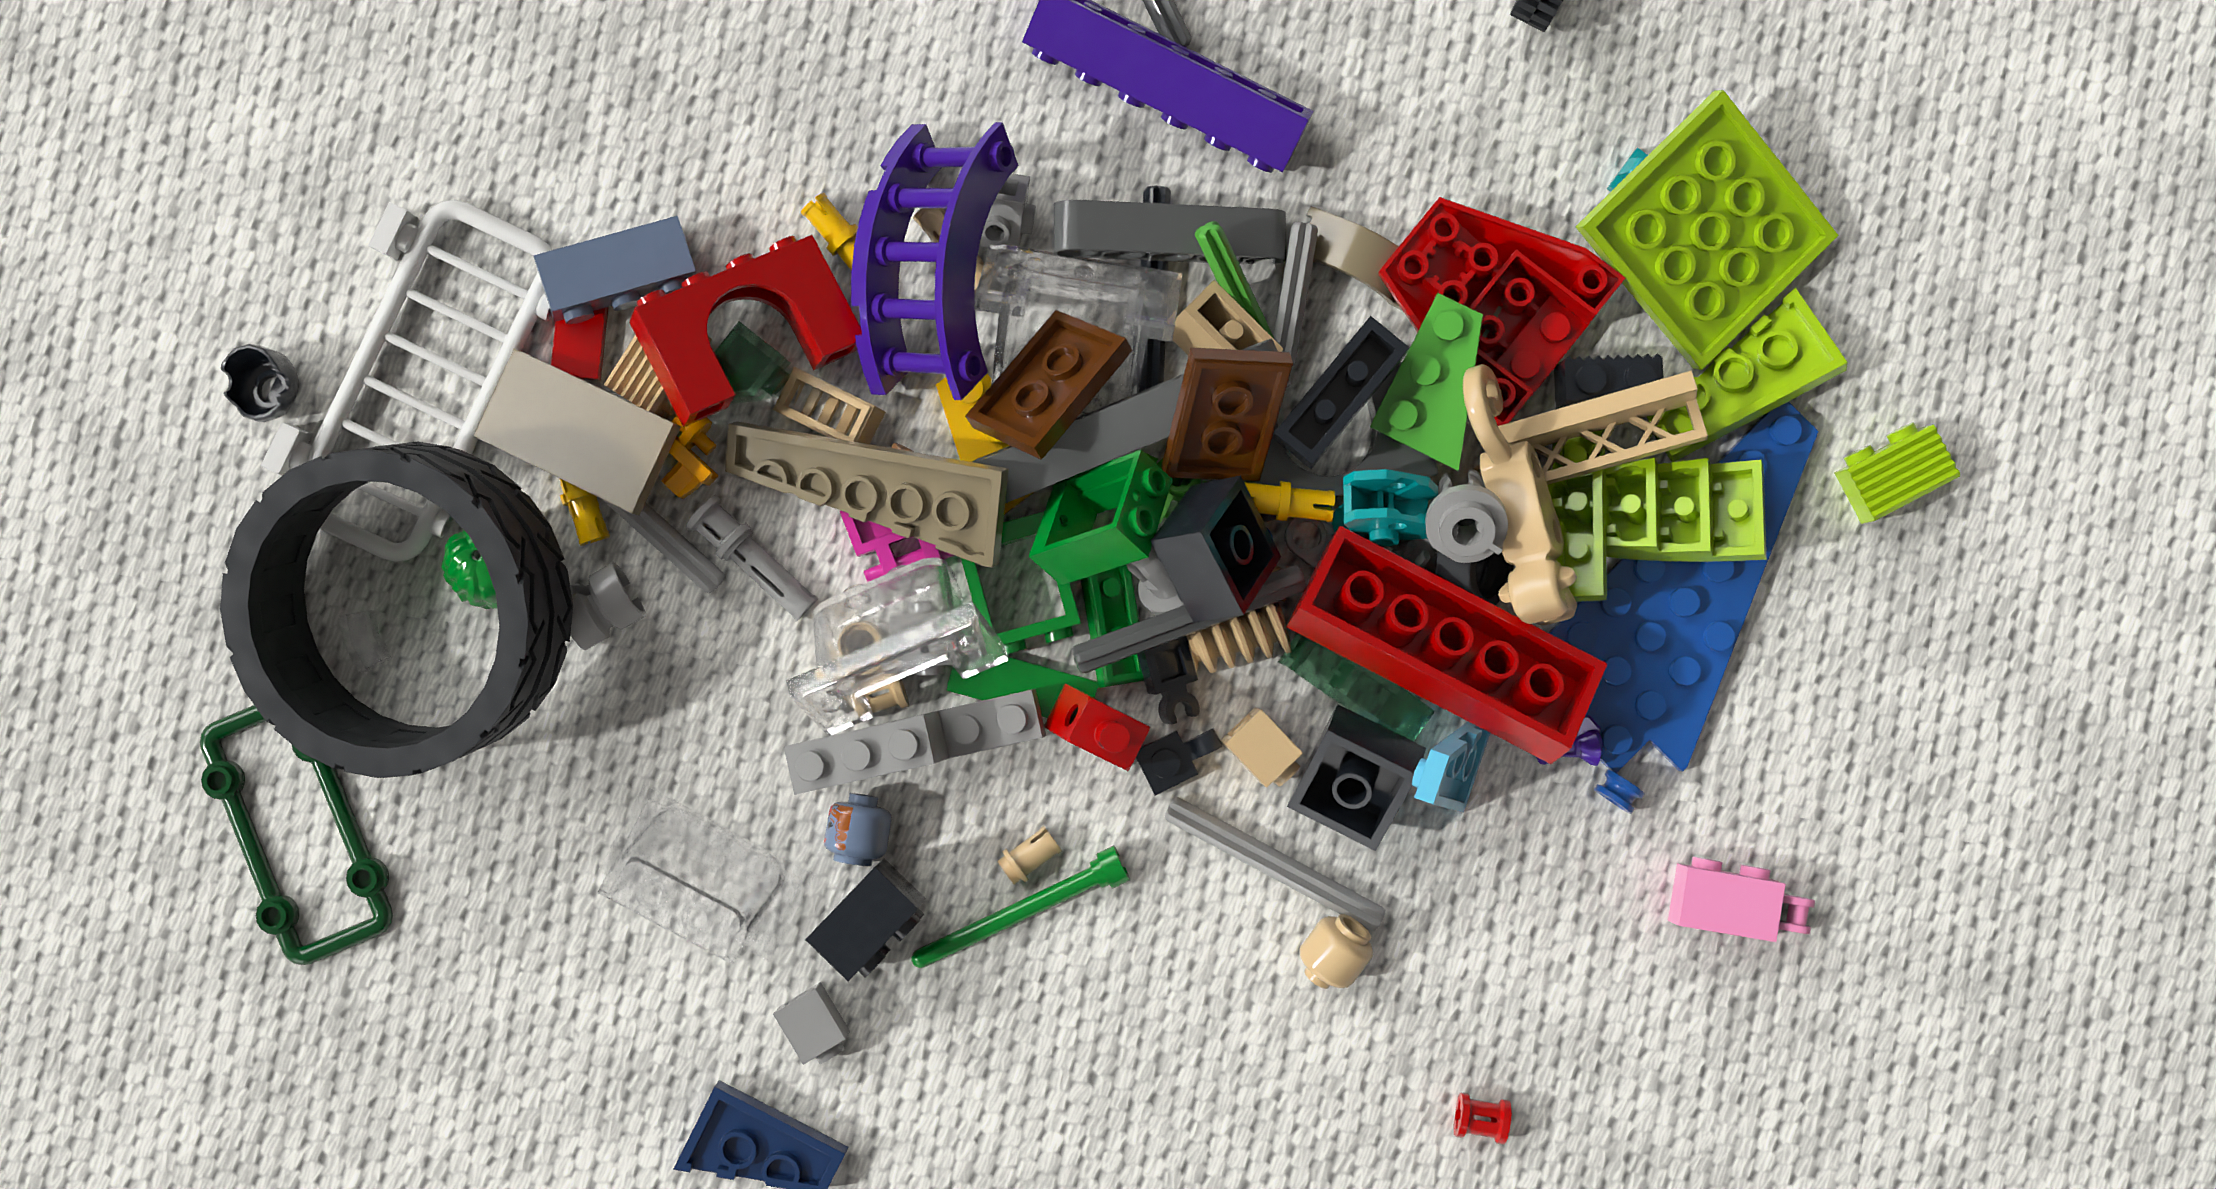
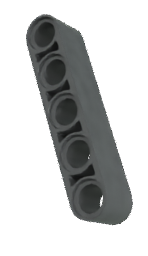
M1062 200L1054 203V254L1062 257L1208 263L1195 237V232L1206 223L1216 221L1223 228L1239 264H1254V259H1273V264H1280L1286 261V212L1269 208Z

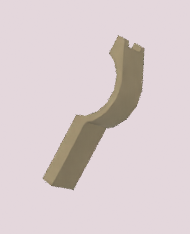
M1310 206L1306 216L1312 218L1309 224H1314L1318 228L1313 263L1329 266L1351 276L1376 291L1390 305L1403 311L1378 275L1379 270L1399 246L1357 223ZM1498 306L1493 316L1498 317L1502 307ZM1486 329L1482 336L1486 338L1490 330Z

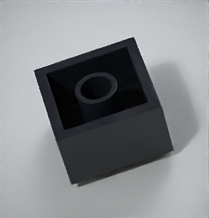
M1241 475L1191 485L1151 539L1158 559L1165 567L1177 590L1179 599L1184 603L1194 623L1244 615L1281 559V555Z
M1337 704L1295 784L1287 807L1376 851L1413 786L1414 772L1420 759L1424 758L1426 747Z
M884 858L815 928L805 941L848 982L857 972L866 978L891 950L885 943L892 936L900 942L920 922V919L925 914L919 907L926 898Z

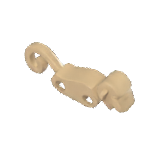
M1484 364L1468 368L1463 376V395L1472 428L1486 452L1480 455L1481 475L1486 489L1498 496L1505 507L1508 530L1503 542L1502 553L1507 563L1516 566L1514 571L1509 573L1508 582L1499 590V598L1502 602H1511L1518 618L1528 624L1548 625L1568 620L1574 616L1577 608L1576 600L1569 589V586L1576 581L1577 576L1572 568L1562 566L1556 560L1563 553L1564 540L1540 461L1529 442L1523 441L1509 445L1500 431L1494 417L1501 414L1503 400L1498 381L1491 368Z

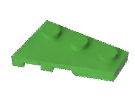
M1437 293L1370 428L1457 471L1460 470L1468 418L1463 395V376L1468 368L1476 365L1483 314Z

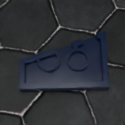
M719 1080L714 1086L673 1170L690 1173L692 1169L717 1173L716 1177L734 1180L736 1177L760 1180L764 1181L766 1186L782 1189H828L849 1147Z

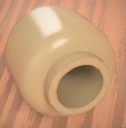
M1340 914L1338 917L1327 916L1321 919L1300 948V956L1306 966L1304 970L1305 975L1315 985L1324 989H1328L1330 985L1336 988H1348L1355 982L1373 957L1372 946L1369 942L1371 939L1369 931L1357 920L1345 914Z

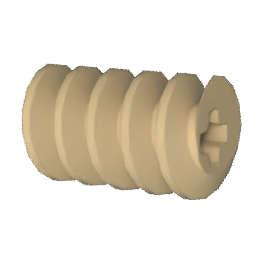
M1270 604L1260 608L1259 612L1254 610L1240 617H1235L1187 635L1197 676L1199 662H1203L1210 673H1215L1218 657H1222L1229 668H1234L1237 652H1241L1248 663H1253L1256 647H1260L1267 658L1273 657L1274 643L1279 642L1286 654L1292 652L1286 622L1279 604L1277 608L1274 604Z

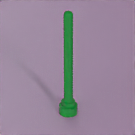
M1113 845L1096 853L1097 859L1089 862L1091 867L915 950L911 957L913 965L917 968L927 967L1097 885H1100L1101 888L1110 885L1114 889L1130 881L1126 868L1122 866L1118 858L1120 855L1116 847Z

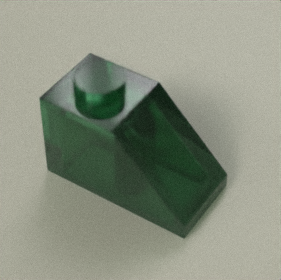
M738 321L714 352L735 393L730 404L761 401L767 393L773 397L783 388L790 377V374L785 370L791 362L740 321Z

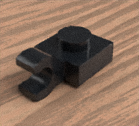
M1214 728L1184 743L1178 731L1175 730L1140 748L1136 759L1156 796L1198 775L1193 760L1221 748L1222 743Z

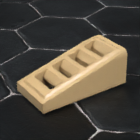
M793 367L773 408L774 411L827 437L870 444L886 413L884 410L796 367ZM807 383L813 386L800 413L790 408L789 405L798 387L799 390L795 403L804 385ZM823 392L830 396L818 420L811 418V415ZM840 402L848 403L836 429L829 427ZM859 409H860L861 412H860V414H859V416H858V418H857V420H856V422H855V424H854V426H853V428H852V430H851L849 436H847L846 434H847V432H848V430H849V428H850V426H851V424H852V422H853V420H854V418H855L857 412H858Z

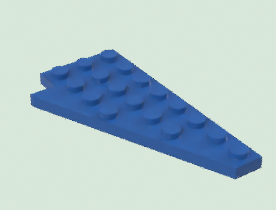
M1790 402L1764 414L1717 462L1729 463L1762 460L1764 465L1767 560L1684 562L1620 559L1607 573V600L1578 602L1574 616L1568 620L1558 622L1548 632L1607 663L1586 715H1590L1600 726V735L1603 742L1601 762L1615 773H1618L1648 741L1678 771L1683 772L1688 767L1819 432Z

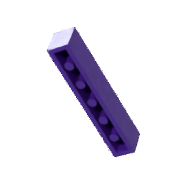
M1039 0L1022 40V43L1033 48L1032 54L1038 59L1053 65H1058L1060 61L1076 69L1075 76L1082 81L1094 86H1101L1104 83L1118 90V97L1132 106L1144 108L1146 104L1163 112L1161 118L1168 124L1184 130L1189 125L1205 133L1204 140L1212 146L1224 151H1230L1231 147L1249 155L1247 161L1251 165L1269 173H1272L1274 169L1281 172L1285 170L1314 112L1092 0Z

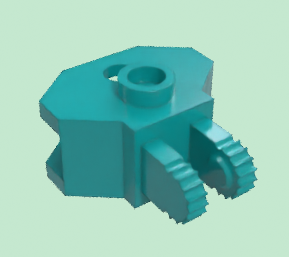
M1388 469L1353 471L1343 477L1344 503L1336 508L1331 523L1334 532L1337 531L1339 526H1342L1381 547L1397 545L1399 540L1428 539L1425 525L1428 501L1438 496V486L1429 477Z

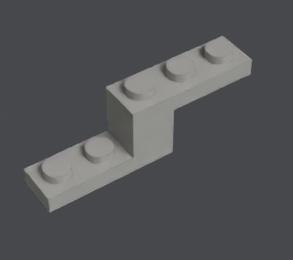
M1031 689L784 746L794 795L935 764L953 757L1043 738L1046 736L1036 689Z

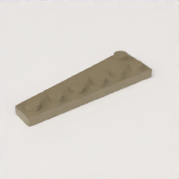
M739 421L728 424L725 472L783 493L795 494L799 499L818 506L827 505L849 513L848 517L862 522L871 521L892 529V533L906 538L914 537L934 544L936 549L982 566L993 568L999 564L1008 468Z

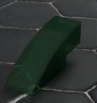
M1299 633L1291 642L1292 652L1288 654L1284 652L1278 663L1337 704L1413 742L1435 712L1401 686Z

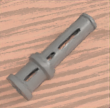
M713 495L691 516L686 523V527L690 531L697 530L717 549L716 555L721 560L725 559L728 561L732 559L798 621L818 598L812 595L781 564L751 538L753 535L751 527L747 523L739 524L720 506L721 499L717 495Z

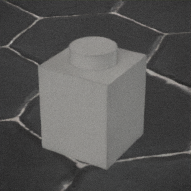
M821 982L783 1004L773 1013L803 1065L815 1057L819 1064H822L845 1049L842 1041L847 1038L850 1030Z

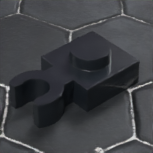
M1187 636L1137 654L1147 693L1153 695L1161 693L1162 695L1158 706V713L1162 722L1171 725L1177 723L1174 710L1179 702L1184 705L1187 716H1199L1200 707L1198 700L1194 695L1188 693L1186 684L1198 680Z

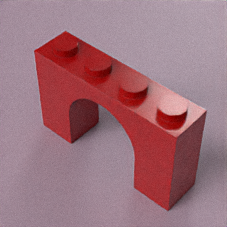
M813 235L797 240L795 236H788L769 247L770 252L756 258L751 253L741 255L725 266L727 270L710 276L708 271L697 273L681 284L683 288L665 294L662 289L656 290L637 301L638 306L635 307L629 323L683 427L727 409L735 396L711 348L707 333V323L711 313L728 302L754 300L767 304L777 310L791 326L813 370L857 351L855 335L862 334L861 327Z

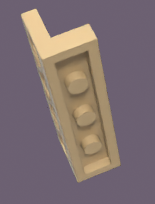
M1692 370L1498 426L1509 445L1527 441L1533 446L1535 452L1548 458L1542 468L1547 485L1705 441L1708 438L1696 400L1697 386ZM1686 406L1693 430L1672 435L1658 428L1657 425L1666 411ZM1655 415L1651 423L1642 419ZM1629 422L1645 430L1644 435L1635 447L1623 449L1608 441L1617 425ZM1606 429L1602 437L1593 433L1596 431ZM1652 434L1661 438L1647 443ZM1581 436L1596 444L1589 459L1575 463L1559 455L1568 439ZM1557 443L1553 451L1544 447L1550 444ZM1603 448L1612 452L1610 454L1599 456ZM1555 462L1564 466L1550 470Z

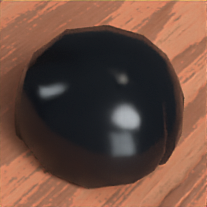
M247 344L234 348L222 361L220 369L229 379L228 388L223 394L237 407V410L243 417L257 422H267L287 414L295 401L299 388L297 372L287 356L264 346ZM276 377L265 400L262 396L263 384L268 379Z

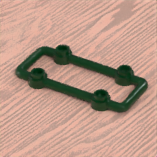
M252 705L212 722L201 733L200 747L207 763V767L202 773V788L207 795L214 799H219L223 803L262 900L257 907L255 915L258 926L267 934L276 935L281 950L289 961L298 965H308L375 938L388 929L393 918L392 907L384 890L389 882V871L381 860L372 859L336 769L301 753L292 745V750L299 759L312 764L352 864L346 874L347 886L355 895L366 898L373 915L368 920L305 946L301 944L295 929V925L299 920L298 905L291 897L281 896L282 894L241 795L245 785L244 771L240 766H237V763L227 760L220 742L223 738L266 721L257 708Z

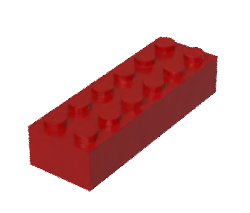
M1339 526L1327 544L1286 626L1549 764L1554 763L1572 748L1607 667V663L1532 624L1521 621L1509 612L1342 526Z

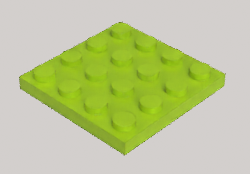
M1724 90L1713 91L1575 226L1600 258L1625 277V280L1622 282L1625 288L1690 366L1698 370L1705 368L1839 236Z

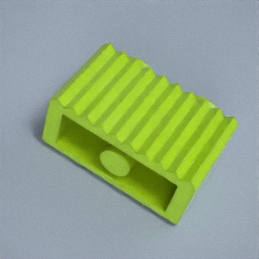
M1914 422L1909 423L1886 435L1890 444L1876 451L1873 450L1871 445H1867L1843 458L1847 466L1834 472L1861 524L1874 522L1960 477V471L1956 468V463L1951 459V454L1947 451L1946 445L1942 442V437L1937 433V428L1933 424L1917 429Z

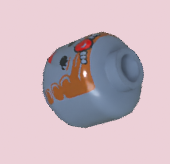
M850 793L848 802H837L830 807L824 846L834 853V861L858 866H872L873 859H879L885 855L892 815L888 810L877 807L878 797Z

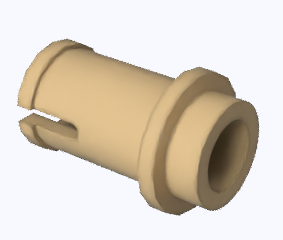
M1042 826L1038 832L1012 851L1003 850L1002 852L1005 856L997 862L1013 884H1016L1021 879L1027 882L1029 880L1028 874L1057 853L1062 852V850L1045 826Z

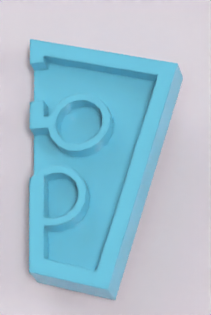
M1466 722L1431 748L1428 758H1421L1415 769L1412 785L1417 788L1414 798L1464 813L1490 732L1470 722Z

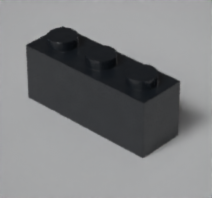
M1370 316L1276 429L1273 439L1312 469L1402 361L1410 347Z

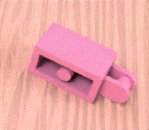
M1693 857L1691 865L1677 863L1668 921L1678 926L1771 942L1777 941L1778 929L1810 934L1811 926L1806 924L1809 907L1814 908L1815 900L1784 894L1786 884L1769 879L1771 870L1741 865L1739 874L1721 871L1723 862L1700 857ZM1782 903L1789 904L1786 921L1780 920Z

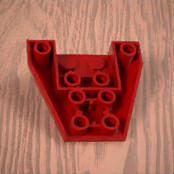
M1442 197L1435 201L1378 272V275L1417 333L1437 293L1483 314L1475 366L1484 364L1490 367L1498 381L1503 400L1501 414L1494 417L1498 426L1512 421L1625 280L1624 276L1585 247ZM1498 306H1500L1502 309L1498 317L1493 316ZM1485 330H1490L1487 337L1484 338L1482 335L1484 334Z

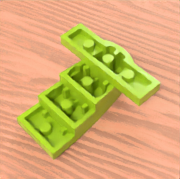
M1605 429L1593 433L1602 437ZM1581 436L1568 439L1559 455L1575 463L1589 459L1596 444ZM1557 443L1552 444V451ZM1604 448L1602 449L1599 456L1605 455ZM1655 458L1623 463L1547 485L1564 540L1563 553L1556 560L1562 566L1570 567L1575 571L1577 578L1569 586V589L1576 602L1607 600L1606 557L1684 562L1767 560L1764 465L1762 460L1711 464L1708 458L1658 464ZM1556 462L1553 464V469L1564 467Z

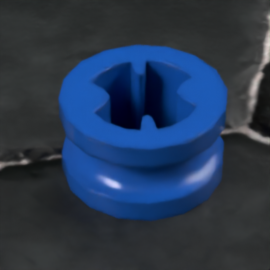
M1607 769L1604 774L1606 782L1603 785L1597 784L1594 790L1620 809L1632 814L1635 810L1632 806L1633 801L1637 798L1642 799L1645 793L1622 776Z

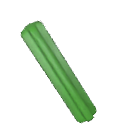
M1210 221L1199 227L1195 232V237L1218 284L1273 338V334L1223 228L1216 221Z

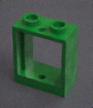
M1138 450L1054 483L1029 558L1060 585L1148 558L1152 548L1151 539L1157 532L1173 479L1144 451ZM1117 507L1112 524L1092 530L1097 514Z
M1044 511L1003 522L1001 546L1036 537ZM961 558L986 650L997 647L999 656L1027 649L1025 639L1044 634L1046 643L1074 636L1072 626L1079 625L1081 622L1070 583L1060 585L1058 582L1057 586L1066 615L996 634L977 564Z

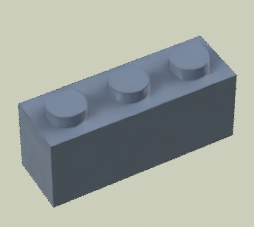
M678 215L534 255L536 268L554 322L565 319L566 324H576L589 320L595 316L593 311L613 306L614 311L633 308L637 306V301L641 297L653 291L662 289L665 294L683 288L681 284L696 274Z

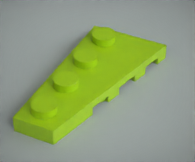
M1796 288L1783 298L1782 304L1768 316L1763 315L1750 327L1749 333L1732 348L1727 347L1715 357L1714 363L1700 376L1694 377L1697 386L1696 400L1708 438L1705 441L1666 451L1665 453L1671 462L1689 455L1847 371V360ZM1686 406L1666 411L1657 425L1658 428L1672 435L1693 430ZM1655 415L1647 417V422L1651 423Z

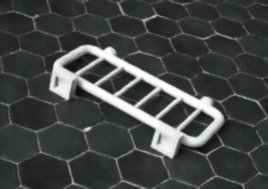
M449 200L434 205L423 216L418 227L414 226L418 219L417 216L389 202L368 246L395 260H398L401 252L405 253L312 445L308 443L313 433L296 425L282 422L261 467L278 475H284L288 470L321 456L323 459L331 453L342 428L381 446L399 444L347 419L364 384L460 429L461 431L453 448L472 454L479 440L474 437V433L514 348L522 351L537 318L540 317L549 321L552 313L538 272L528 291L432 245L443 223L456 219L527 252L533 257L534 255L551 251L550 245L538 236L466 202ZM427 254L524 299L508 334L411 289ZM406 297L502 342L503 345L487 378L391 333L390 330ZM385 340L482 386L466 421L369 376ZM367 483L358 489L419 517L408 539L399 543L391 542L332 513L329 514L320 530L379 558L400 562L410 560L419 555L429 543L432 535L443 538L449 529L445 525L447 522L451 523L453 518L444 509L428 499L424 508H421L373 484Z

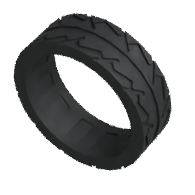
M419 441L329 453L323 459L320 456L288 470L264 490L261 502L255 500L236 528L225 560L228 571L227 574L223 573L220 612L226 647L233 653L230 656V660L244 692L266 722L275 725L274 730L301 753L334 769H341L344 772L374 778L412 776L427 772L503 739L530 717L531 709L537 710L557 681L567 654L565 641L570 642L573 614L568 569L561 562L565 558L550 523L530 496L521 491L522 488L495 465L460 449ZM369 482L390 483L417 492L444 509L466 531L486 563L497 600L499 632L496 656L483 690L469 710L452 725L443 727L408 725L382 716L355 699L334 677L319 653L307 619L304 594L307 560L317 532L333 508L355 489Z

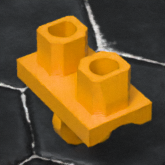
M678 416L672 420L673 423L681 426L680 431L682 432L679 438L676 436L669 451L678 463L661 481L681 499H685L702 484L710 486L719 476L691 450L696 445L707 456L716 448L717 445L705 435L712 426V421L708 417L685 427L682 426Z

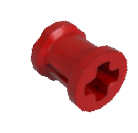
M1461 1092L1458 1095L1453 1124L1454 1136L1463 1138L1466 1134L1490 1137L1494 1138L1496 1144L1504 1145L1508 1139L1511 1126V1102L1505 1099H1501L1499 1103L1470 1099L1468 1093ZM1474 1115L1489 1117L1491 1121L1475 1120Z

